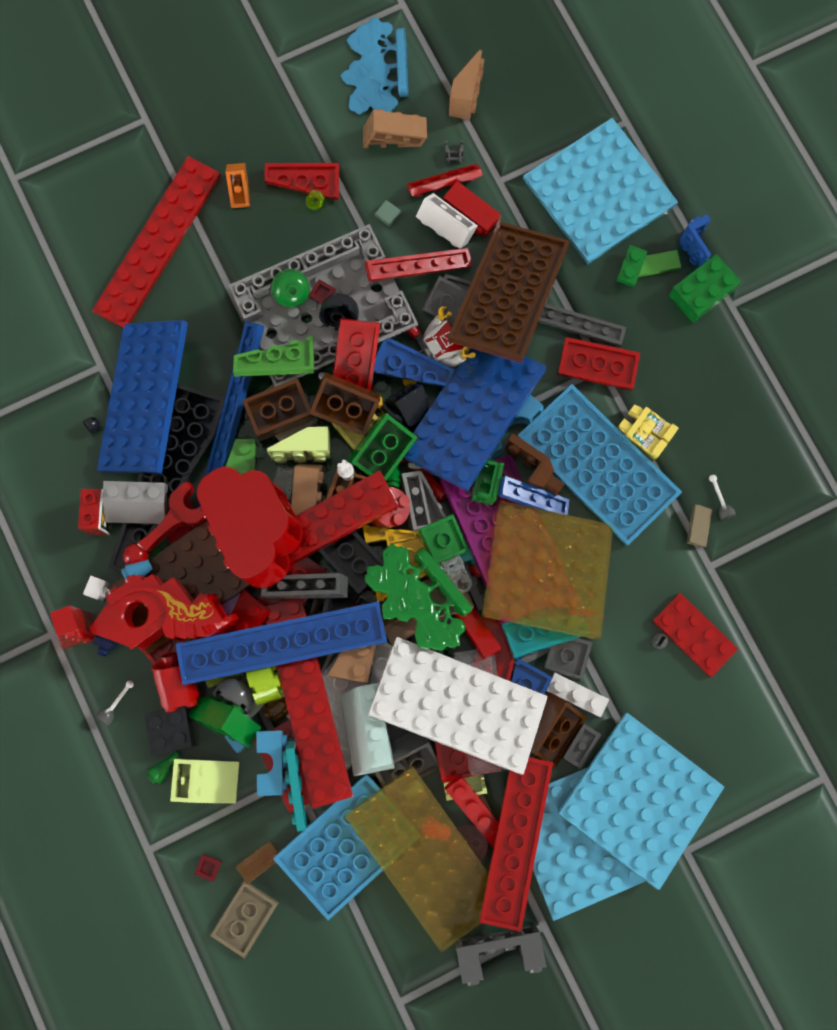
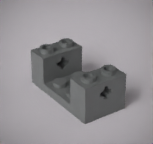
M536 925L522 927L521 932L510 929L454 940L462 984L467 983V986L477 985L480 983V980H484L479 953L482 952L483 955L494 954L495 950L502 948L504 951H511L516 949L518 945L521 962L525 971L538 973L542 971V968L547 967L540 931Z

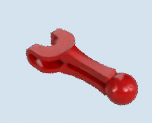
M190 482L183 483L171 493L169 498L170 510L162 522L144 539L125 548L123 560L126 565L148 560L149 554L167 536L182 526H199L207 520L200 512L201 506L196 509H189L187 505L188 499L194 493V487Z

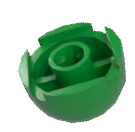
M293 268L284 269L273 277L271 293L274 300L281 306L296 308L308 299L310 284L306 276L300 271Z

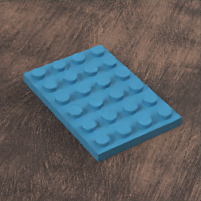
M364 774L351 786L354 797L332 803L306 827V831H301L273 857V860L327 920L331 919L421 836L420 832L368 774Z

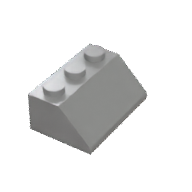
M103 481L105 522L160 524L167 515L168 485L166 483Z

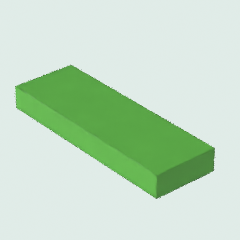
M678 251L646 255L638 277L680 270L681 263Z

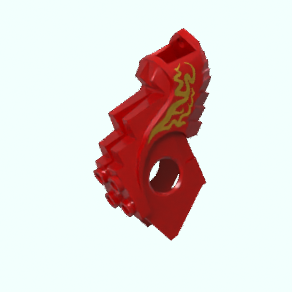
M133 574L125 579L124 585L115 587L108 592L106 597L108 602L90 630L93 634L128 646L131 650L136 647L142 652L164 634L165 637L182 641V639L192 641L193 639L224 634L237 624L239 617L236 613L227 616L220 604L221 599L217 594L199 593L194 599L181 580H176L172 577L164 583L160 577L153 574L147 578ZM143 603L148 610L147 620L140 626H134L132 622L133 611L138 605Z

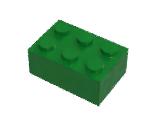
M715 254L673 287L669 297L694 323L735 291L741 281L723 260Z
M381 412L347 461L367 476L380 470L387 481L418 437L390 415Z

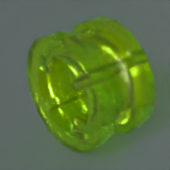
M317 190L311 191L306 198L307 206L313 210L319 209L324 202L323 194ZM316 197L318 201L314 203L312 199Z

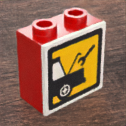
M81 489L78 529L89 535H111V523L105 522L103 489Z

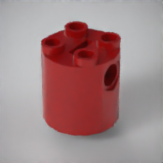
M177 652L162 655L151 667L161 707L165 708L166 712H173L178 707L185 705L186 707H193L197 705V700L200 698L201 693L197 683L182 684Z

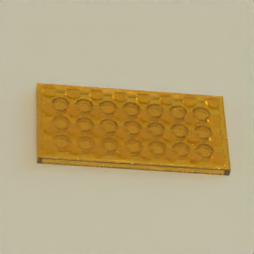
M413 766L345 815L348 822L441 953L480 924L479 919L488 872Z

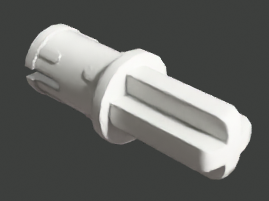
M342 460V463L337 464L339 476L346 481L354 478V468L350 463Z

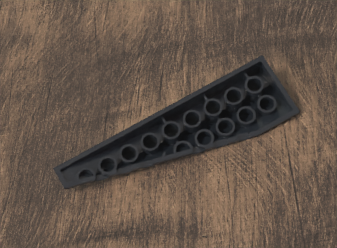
M177 384L162 474L139 473L137 482L166 483L168 485L167 511L170 508L169 498L171 493L187 481L214 438L225 398ZM123 523L108 568L122 572L121 569L125 568L126 565L123 560L125 548L131 544L138 543L136 539H139V541L144 539L159 524Z

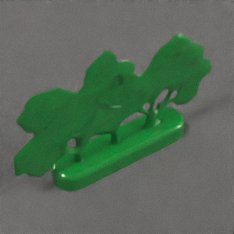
M395 544L388 546L382 552L384 566H369L365 575V582L375 592L387 594V599L382 604L383 619L397 618L399 621L407 622L410 618H415L417 620V627L415 628L414 635L419 648H432L443 651L448 646L451 648L460 646L459 637L465 631V624L462 620L451 617L450 606L459 615L466 616L472 611L469 602L424 548H420L414 553L415 561L419 565L416 567L412 566L409 562V551L407 548L396 547ZM409 569L413 570L410 574L407 573ZM422 570L433 582L430 586L419 581L418 577ZM436 587L446 598L443 604L434 603L430 598V592ZM436 606H439V607H440L439 610H436V609H434V608H435ZM443 609H445L443 613L446 614L444 621L442 622L439 620V614ZM450 618L451 623L447 624V620Z

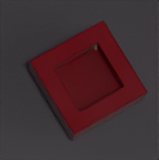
M319 279L310 292L309 298L322 305L329 295L336 292V289Z
M202 854L194 875L214 882L222 861Z

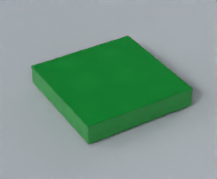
M454 514L417 530L425 550L437 564L469 551Z

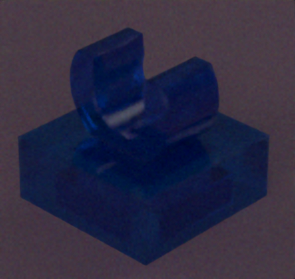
M96 635L93 641V645L99 646L97 654L104 657L107 653H110V650L119 645V643Z

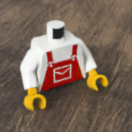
M447 306L439 308L438 315L431 321L424 333L423 346L425 349L420 351V353L449 367H456L464 362L467 357L474 358L476 353L468 354L471 348L448 342V335L452 327L447 320L444 321V318L451 317L452 312L444 315V310Z

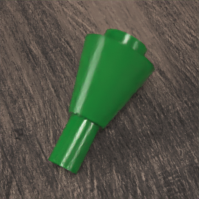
M174 751L166 760L146 770L149 773L146 777L154 785L157 782L161 785L174 764V759H178L181 756Z

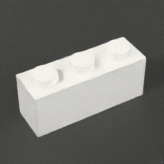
M434 193L424 198L416 215L424 225L435 230L439 236L446 238L454 247L459 249L469 243L478 226Z

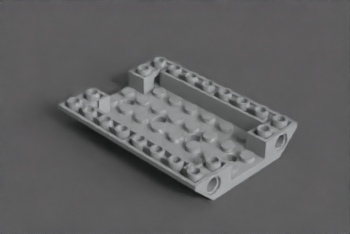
M370 224L228 285L244 321L265 326L259 346L260 351L267 350L273 345H278L279 347L289 344L290 341L297 340L299 342L307 340V337L314 336V371L334 363L338 331L334 330L335 327L330 325L326 327L320 321L321 304L309 298V296L302 305L296 308L283 307L274 300L271 293V283L273 277L281 270L293 268L303 273L310 284V292L320 279L336 289L335 293H343L352 297L358 305V320L380 323L378 343L418 326V322L403 291H399L394 279L368 281L364 263L369 260L386 258ZM378 284L382 287V290L380 292H373L371 290L372 286ZM310 315L312 320L309 323L302 322V317ZM270 330L277 332L276 337L273 339L266 336ZM307 374L269 376L276 387Z

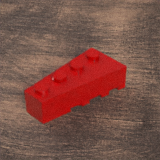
M69 605L50 613L62 650L81 642L83 644L95 641L94 637L99 636L93 634L90 630L95 622L91 612Z

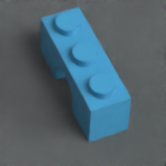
M284 731L256 732L257 753L269 754L274 764L269 773L257 774V796L283 795L285 790H288L285 777V769H288V764H284L282 752L287 745L288 736L284 735Z

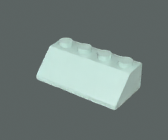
M378 683L359 686L341 695L354 776L395 768L387 722L368 715L379 685Z

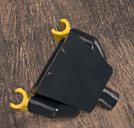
M403 379V384L406 387L384 400L385 404L382 403L380 396L377 408L380 409V412L390 415L404 427H410L413 433L420 424V420L428 412L429 395L420 383Z

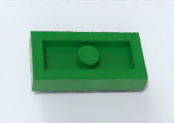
M630 245L616 281L634 287L648 251Z

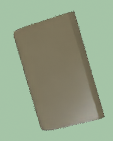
M697 504L692 506L686 544L706 548L712 509Z

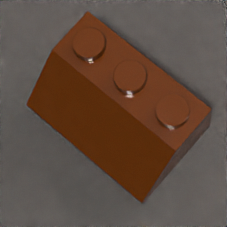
M325 372L309 414L365 436L380 402V394Z
M550 692L530 753L541 760L553 762V768L555 769L587 717L567 701Z

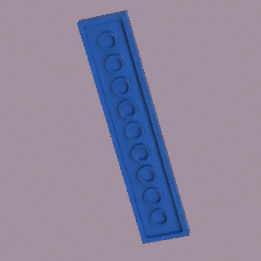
M379 602L177 643L176 650L182 684L187 685L387 643L380 604Z

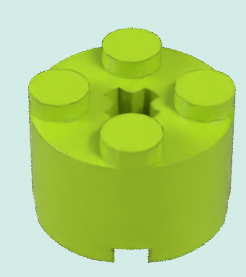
M276 666L246 672L249 687L253 690L254 694L252 695L257 705L284 697Z

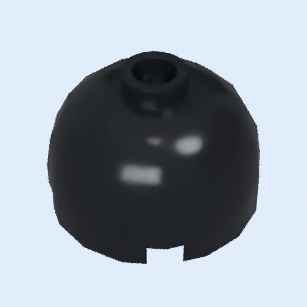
M343 293L329 295L323 301L319 313L320 321L326 327H329V325L335 327L334 330L336 331L339 330L340 318L358 320L359 317L356 301Z

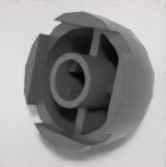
M243 676L239 678H225L217 685L213 692L215 697L219 694L228 703L240 706L244 709V714L249 713L255 701L252 695L254 694L253 690L249 687L248 680Z

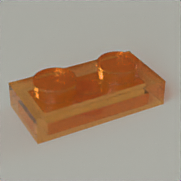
M269 841L237 865L236 868L248 884L276 863L273 857L278 851L272 842Z

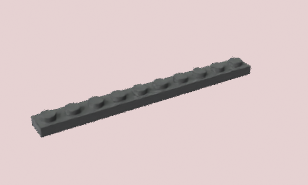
M448 274L444 276L445 279L466 290L469 289L472 282ZM550 304L545 305L538 322L618 347L622 345L627 328Z

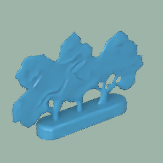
M377 17L370 19L367 24H361L348 37V44L352 50L361 55V59L354 60L349 65V69L340 75L347 85L350 84L357 87L353 94L349 96V109L355 111L358 115L367 111L369 107H372L374 110L382 109L386 112H392L398 105V100L391 93L394 86H398L400 97H409L405 28L396 29V42L392 44L387 38L393 30L392 24L381 22ZM378 40L384 41V45H387V47L380 46ZM388 50L396 51L397 63H385L384 55ZM391 68H397L398 81L394 82L387 79ZM389 86L387 90H383V87Z

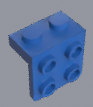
M707 214L701 218L697 216L692 219L679 239L681 248L688 253L690 262L697 268L703 265L711 256L710 251L700 238L711 221Z

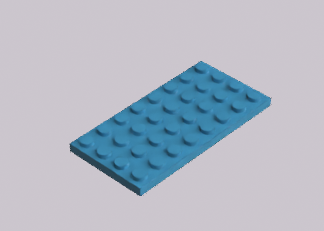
M573 384L517 435L549 457L554 469L553 474L560 481L564 482V485L626 546L682 493Z

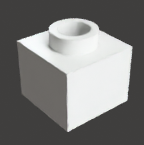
M90 576L83 595L103 602L104 598L108 596L110 583Z

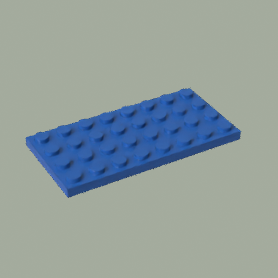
M186 321L127 323L123 327L97 471L102 473L162 474L188 326Z
M471 348L468 354L476 353L475 357H467L464 362L459 364L450 382L442 389L413 432L418 438L403 458L468 492L546 371L545 365L526 356L523 362L519 363Z

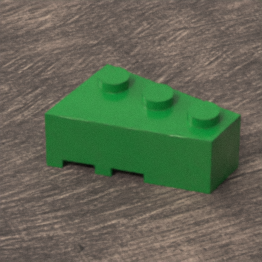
M201 695L197 700L198 704L192 708L188 717L219 735L222 733L229 736L228 739L236 740L249 749L256 737V732L261 729V726L243 714V709L234 703L230 704L223 699L218 700L211 695L209 698Z

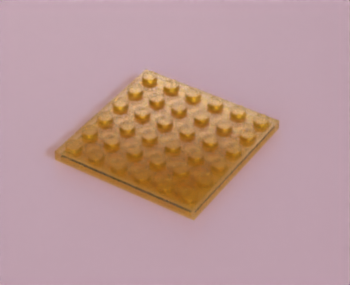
M500 501L498 503L482 616L599 640L602 633L613 528L607 523Z

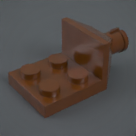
M512 434L505 448L508 450L507 453L514 458L518 457L523 460V464L528 468L536 469L527 484L540 489H548L557 496L565 483L552 475L554 469L549 457L515 434Z

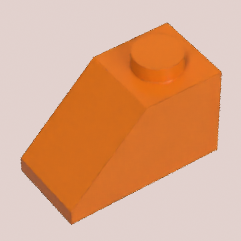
M227 164L225 173L231 208L250 207L246 164Z

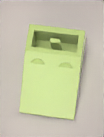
M307 427L267 448V452L271 460H275V463H286L287 460H294L297 463H304L306 460L326 462V459H331L328 427Z
M174 759L170 801L236 803L239 762Z

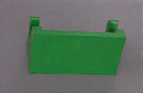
M487 460L475 479L471 500L493 505L497 499L504 463Z

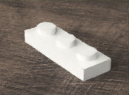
M557 673L553 674V678L546 689L547 692H551L599 718L602 717L609 701L608 698Z

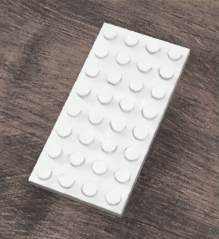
M397 637L368 715L522 775L528 762L548 696L435 651L419 648L417 644Z

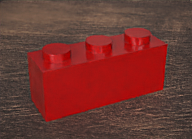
M458 181L443 197V201L478 225L475 233L479 236L482 235L487 238L496 227L498 221H500L501 214Z

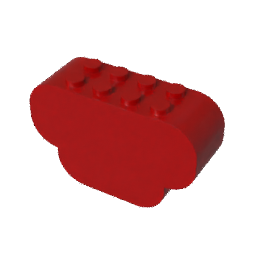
M221 467L206 475L199 483L197 489V498L202 507L200 512L209 522L208 530L217 540L215 545L225 557L223 562L227 569L251 586L259 589L268 588L281 581L289 570L290 559L288 554L299 546L303 535L302 527L284 491L274 484L265 473L257 470L248 471L240 475L238 471L231 467Z

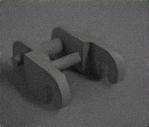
M460 140L458 151H450L447 145L448 142L445 141V157H448L446 158L448 164H450V161H459L461 163V160H464L461 157L464 153L463 140ZM459 153V157H450V154Z

